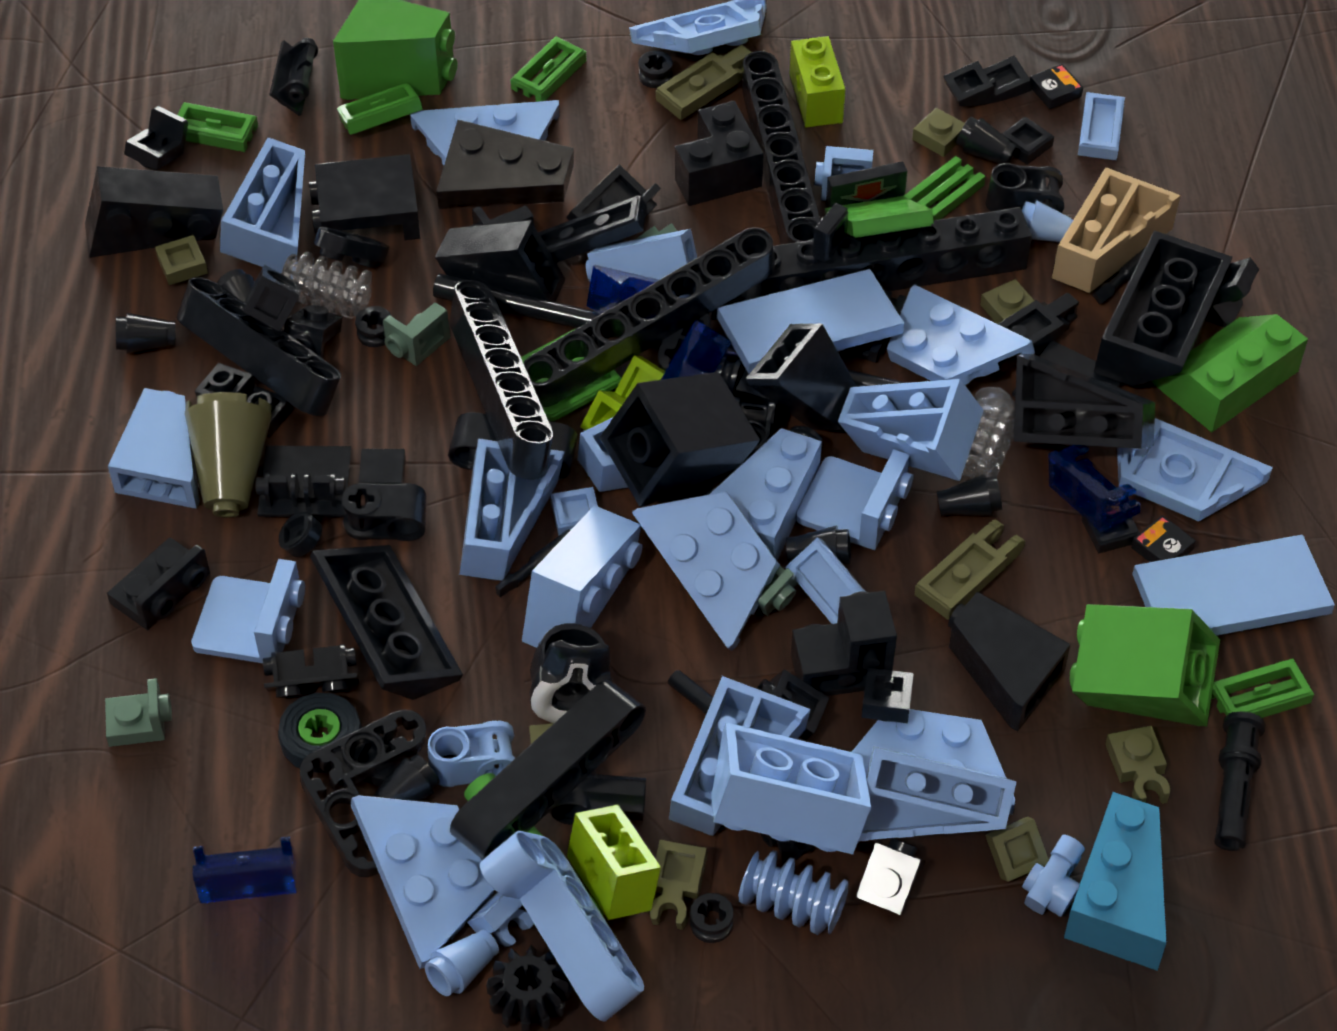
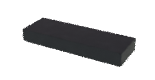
M635 196L538 233L557 263L644 231L647 205L641 196Z

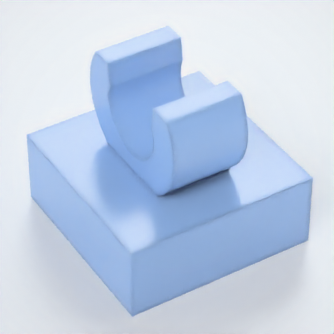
M498 892L467 921L476 933L481 929L489 933L493 932L496 941L504 947L512 946L516 942L515 938L508 931L510 920L515 921L522 930L529 929L534 925L528 913L519 909L522 906L519 899L505 897Z

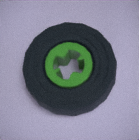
M313 693L300 697L287 707L280 718L278 738L284 756L295 767L300 768L302 761L310 753L361 729L362 725L356 709L345 698L333 693ZM319 727H326L328 729V735L322 732L323 737H313V730L318 733ZM320 766L313 768V772L316 773L329 772H324Z

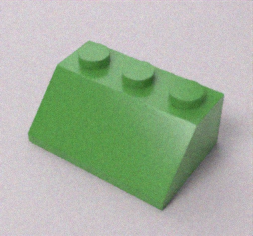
M1277 314L1239 317L1191 350L1181 373L1153 380L1151 383L1210 432H1214L1299 372L1308 338Z

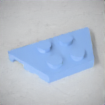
M733 0L629 27L631 42L691 53L693 55L710 53L713 51V47L724 44L730 46L741 45L748 42V38L761 35L767 9L766 0Z
M559 100L421 110L410 114L411 126L415 131L419 129L426 137L427 146L435 155L441 157L442 164L444 165L457 119L545 141L548 137L549 125L553 119L557 120L559 117Z
M916 285L910 288L900 314L904 322L903 334L892 336L887 347L890 361L930 381L961 379L965 385L976 377L986 376L1000 370L998 362L1018 353L1020 355L1035 353L1032 340Z
M1156 418L1154 446L1142 449L1117 447L1118 482L1120 488L1196 521H1201L1267 483L1273 468Z
M726 491L634 510L632 513L725 646L732 651L741 640L738 637L751 614L754 615L759 606L758 600L764 588L771 583L780 566L778 561Z
M910 709L908 723L878 720L852 751L862 755L866 776L873 746L1006 778L983 722L978 719ZM1014 795L1009 814L1013 815L1015 806Z
M361 795L352 797L351 807L419 969H422L431 960V954L441 949L450 938L453 939L465 926L466 921L473 913H477L492 897L494 889L484 878L480 870L481 858L450 833L451 822L459 811L457 805Z

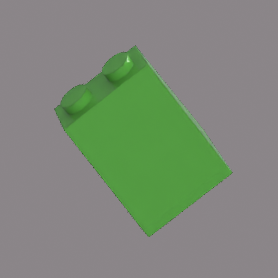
M358 0L333 40L340 98L346 100L361 99L404 83H409L418 96L441 94L448 80L452 81L454 79L458 65L457 59L453 58L455 31L451 29L450 12L402 0Z
M1087 604L1085 617L1079 622L1077 629V640L1080 645L1077 663H1074L1070 670L1072 692L1088 706L1207 727L1220 639L1194 610Z

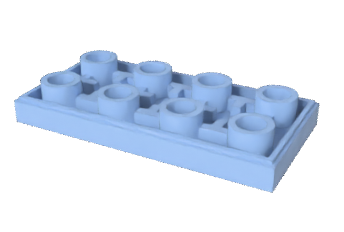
M870 269L722 306L717 310V319L748 374H750L790 324L822 323L837 351L903 334L904 328L903 320Z
M1303 535L1134 565L1132 574L1145 607L1193 609L1216 635L1332 614L1335 606Z

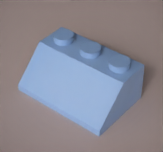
M725 723L711 794L713 822L722 824L731 830L741 831L745 829L767 834L779 841L793 840L814 845L826 852L840 851L853 854L871 809L862 755Z

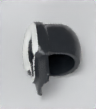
M564 623L550 629L539 642L530 666L532 680L529 691L530 705L536 715L548 722L555 723L598 683L606 679L612 681L610 647L604 643L600 635L593 629L582 624Z

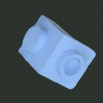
M826 146L824 162H816L814 185L822 186L821 200L826 201L827 177L872 168L873 150Z

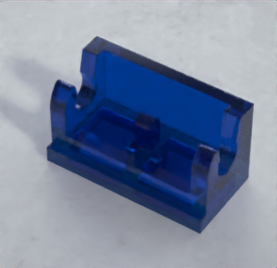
M1072 445L1059 452L1055 450L1048 453L1049 486L1100 532L1140 513V503L1135 499L1131 500L1128 498V496H1132L1137 491L1131 484L1115 487L1093 468V463L1088 458L1077 462L1074 460L1077 456L1088 452L1089 449L1085 445Z
M291 836L280 837L281 847L213 855H206L203 845L193 846L196 865H193V880L200 903L297 893L295 850Z

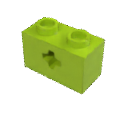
M829 36L791 41L789 75L805 128L843 123L845 86Z
M613 805L575 813L567 858L606 918L611 920L651 911L661 866L620 806Z

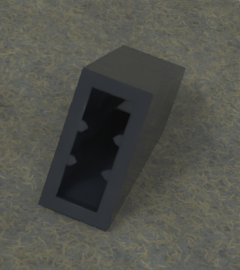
M532 221L450 228L435 256L446 275L479 281L492 288L553 302L556 301L565 282L564 275Z
M822 323L790 324L746 377L750 387L813 430H844L838 423L850 387H857Z
M976 592L967 605L959 604L949 619L948 627L952 628L949 648L1009 727L1018 732L1065 671L1071 644L981 593Z

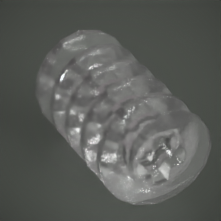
M307 251L301 256L299 261L296 254H291L287 258L281 274L301 284L298 303L323 306L329 309L330 313L337 314L340 312L343 317L350 319L356 317L361 310L367 307L372 291L373 275L371 271L364 270L358 279L357 267L350 265L343 274V264L339 261L333 262L328 270V258L320 256L314 264L313 253Z
M987 387L978 390L974 395V398L984 411L962 476L970 478L984 473L986 477H997L1000 471L999 466L1004 462L1005 454L1008 452L1011 441L1014 438L1015 402L1013 398L1001 388Z

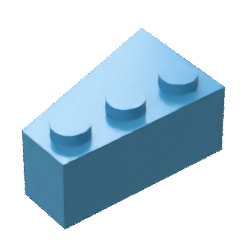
M1113 792L1075 896L1064 938L1158 971L1166 946L1159 807Z

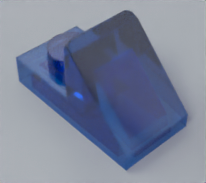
M594 265L586 306L601 315L659 279ZM649 315V316L644 317V319H651V318H654V317H656V316H655V315Z
M695 320L661 380L715 372L732 342Z

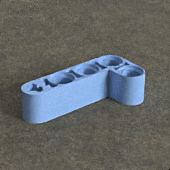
M516 831L480 862V870L494 890L505 897L516 898L521 901L579 998L593 1016L605 1022L644 991V983L638 971L565 855L549 838L524 831Z

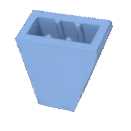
M691 229L598 247L587 254L586 273L590 283L595 284L597 294L624 301L697 258ZM685 294V295H682V296H679V297H680V298H686V297H689V296H691V295Z
M144 388L108 465L115 493L197 509L199 493L196 466L184 415L186 403L184 395L171 391Z

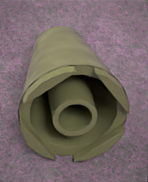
M217 392L197 396V404L192 405L190 400L185 403L184 415L203 503L207 509L213 510L214 516L223 518L236 517L239 515V511L246 509L249 505L272 418L271 405L259 398V405L248 403L247 394Z

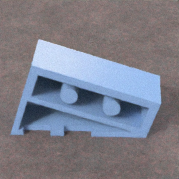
M267 138L221 220V253L261 267L266 265L281 274L296 279L305 150Z
M782 428L710 493L715 494L726 491L732 497L776 560H778L786 543V538L789 537L795 525L797 510L820 467L822 441Z
M873 746L866 776L871 809L858 841L1006 829L1016 781Z

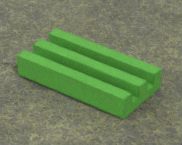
M555 36L511 78V89L516 92L523 89V95L528 98L535 95L536 102L546 101L587 61L586 51ZM561 49L564 50L554 60L552 59ZM543 68V71L537 77H535L532 81H529L535 74H537Z
M409 83L401 84L338 106L337 108L340 120L350 135L423 110L420 98Z
M186 102L183 103L177 114L188 121L186 141L241 152L246 151L248 147L247 141H251L253 137L252 130L256 131L258 127L257 116Z
M955 156L903 197L928 208L936 201H941L932 208L933 221L940 220L982 188L985 184V175L981 172L976 175L973 174L974 168L969 164L964 167L961 166L962 160ZM962 181L966 182L949 195V191L955 188L958 184H960Z
M1292 658L1216 681L1213 684L1211 698L1217 699V708L1220 713L1224 712L1225 715L1244 711L1263 718L1312 702L1314 693ZM1286 676H1291L1292 678L1273 685L1268 683L1262 686L1255 687L1253 691L1246 692L1237 696L1229 697L1228 695L1230 693H1234L1243 689H1247L1253 686L1277 680Z

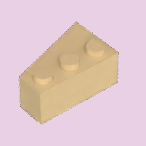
M1105 167L1058 245L1052 279L1090 293L1146 247L1154 230L1167 234L1173 229L1181 195Z

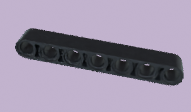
M765 51L751 52L743 60L742 93L752 133L763 151V176L780 243L782 245L814 240V228L820 222L778 61L771 53Z
M758 227L743 230L529 356L523 364L542 407H550L631 360L634 355L638 356L665 338L766 280L775 269L773 239L766 230ZM754 253H760L758 256H750ZM718 274H726L722 277H715ZM685 294L691 295V296L686 297V298H680V297H679V296H682V295H685ZM649 315H655V316H656V317L651 318V319H644V317L649 316ZM620 336L616 340H608L610 337ZM577 357H585L580 361H572ZM549 378L543 383H536L539 379Z
M460 281L454 288L449 321L450 327L508 469L512 474L523 479H539L547 472L553 441V430L491 289L479 281Z

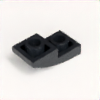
M218 363L195 389L196 397L208 393L231 392L247 394V402L259 405V398L266 400L271 405L272 415L267 433L268 438L275 433L294 410L293 405L277 393L257 387L252 374Z

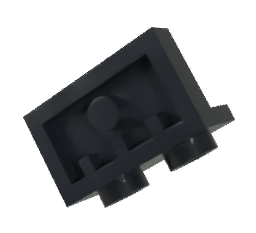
M169 537L107 592L109 603L148 631L159 620L168 617L174 610L175 605L187 594L197 590L205 582L210 574L205 549L195 545L189 551Z

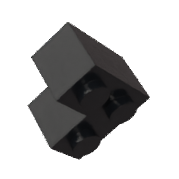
M731 101L698 110V140L675 146V181L688 206L762 187L763 151L736 102Z
M861 591L849 596H842L839 599L838 621L836 624H811L804 628L793 629L791 658L796 677L824 695L833 696L865 691L868 668L893 671L897 633L885 591L871 593Z

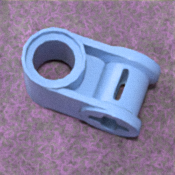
M489 721L476 725L446 726L433 732L428 739V765L440 780L439 785L454 787L470 784L476 778L486 773H493L497 776L515 759L511 747V741L514 738L513 727L508 722ZM495 734L497 739H493L492 736ZM447 755L456 756V757L451 758V759H449V758H443V756H447ZM495 764H499L498 769L495 768Z

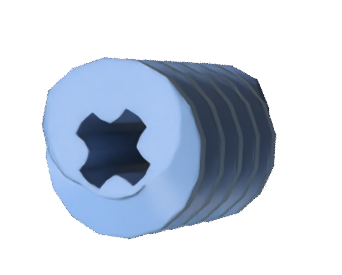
M772 850L764 861L759 859V851H757L753 855L744 874L738 894L739 902L747 906L756 898V906L760 912L765 913L774 905V915L777 919L783 920L792 912L793 925L800 928L810 919V931L813 934L819 935L828 926V934L830 935L845 905L848 894V880L844 879L833 890L830 889V873L825 872L816 883L812 881L813 866L807 865L800 875L794 874V858L790 857L782 868L777 867V851Z

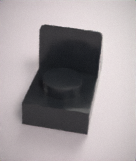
M1251 257L1230 264L1207 314L1206 321L1224 328L1235 321L1243 305L1242 299L1250 292L1251 285L1259 271Z

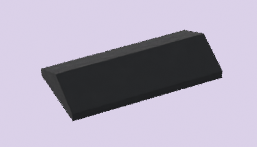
M390 545L312 551L311 560L382 690L415 700L460 681L463 673Z

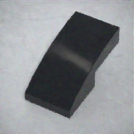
M1015 55L984 69L979 61H976L943 76L944 82L959 106H979L996 103L1032 90L1031 80Z

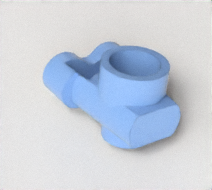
M1062 835L1052 850L1051 857L1046 866L1043 867L1038 863L1034 865L1022 885V888L1029 892L1024 902L1027 907L1041 915L1044 914L1046 909L1059 917L1064 915L1077 894L1080 883L1069 877L1081 860V855L1085 850V847L1078 840L1068 835Z

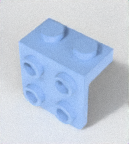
M893 449L882 473L836 457H826L797 510V522L815 530L835 525L838 526V529H849L850 542L875 550L884 531H890L894 524L898 511L897 504L900 498L906 499L913 482V474L908 473L910 455Z
M278 559L271 583L227 576L216 577L212 581L191 641L193 650L201 654L263 663V658L271 657V652H283L285 644L290 642L292 636L293 619L296 609L301 607L305 594V582L299 580L296 561Z

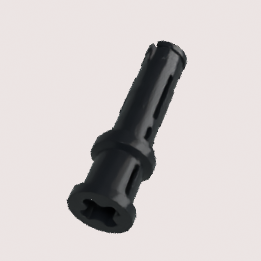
M1232 712L1226 715L1223 720L1226 741L1225 747L1220 750L1218 761L1224 770L1214 843L1219 848L1228 851H1239V848H1245L1253 774L1260 768L1262 760L1258 752L1259 737L1264 734L1266 724L1260 716L1250 712Z

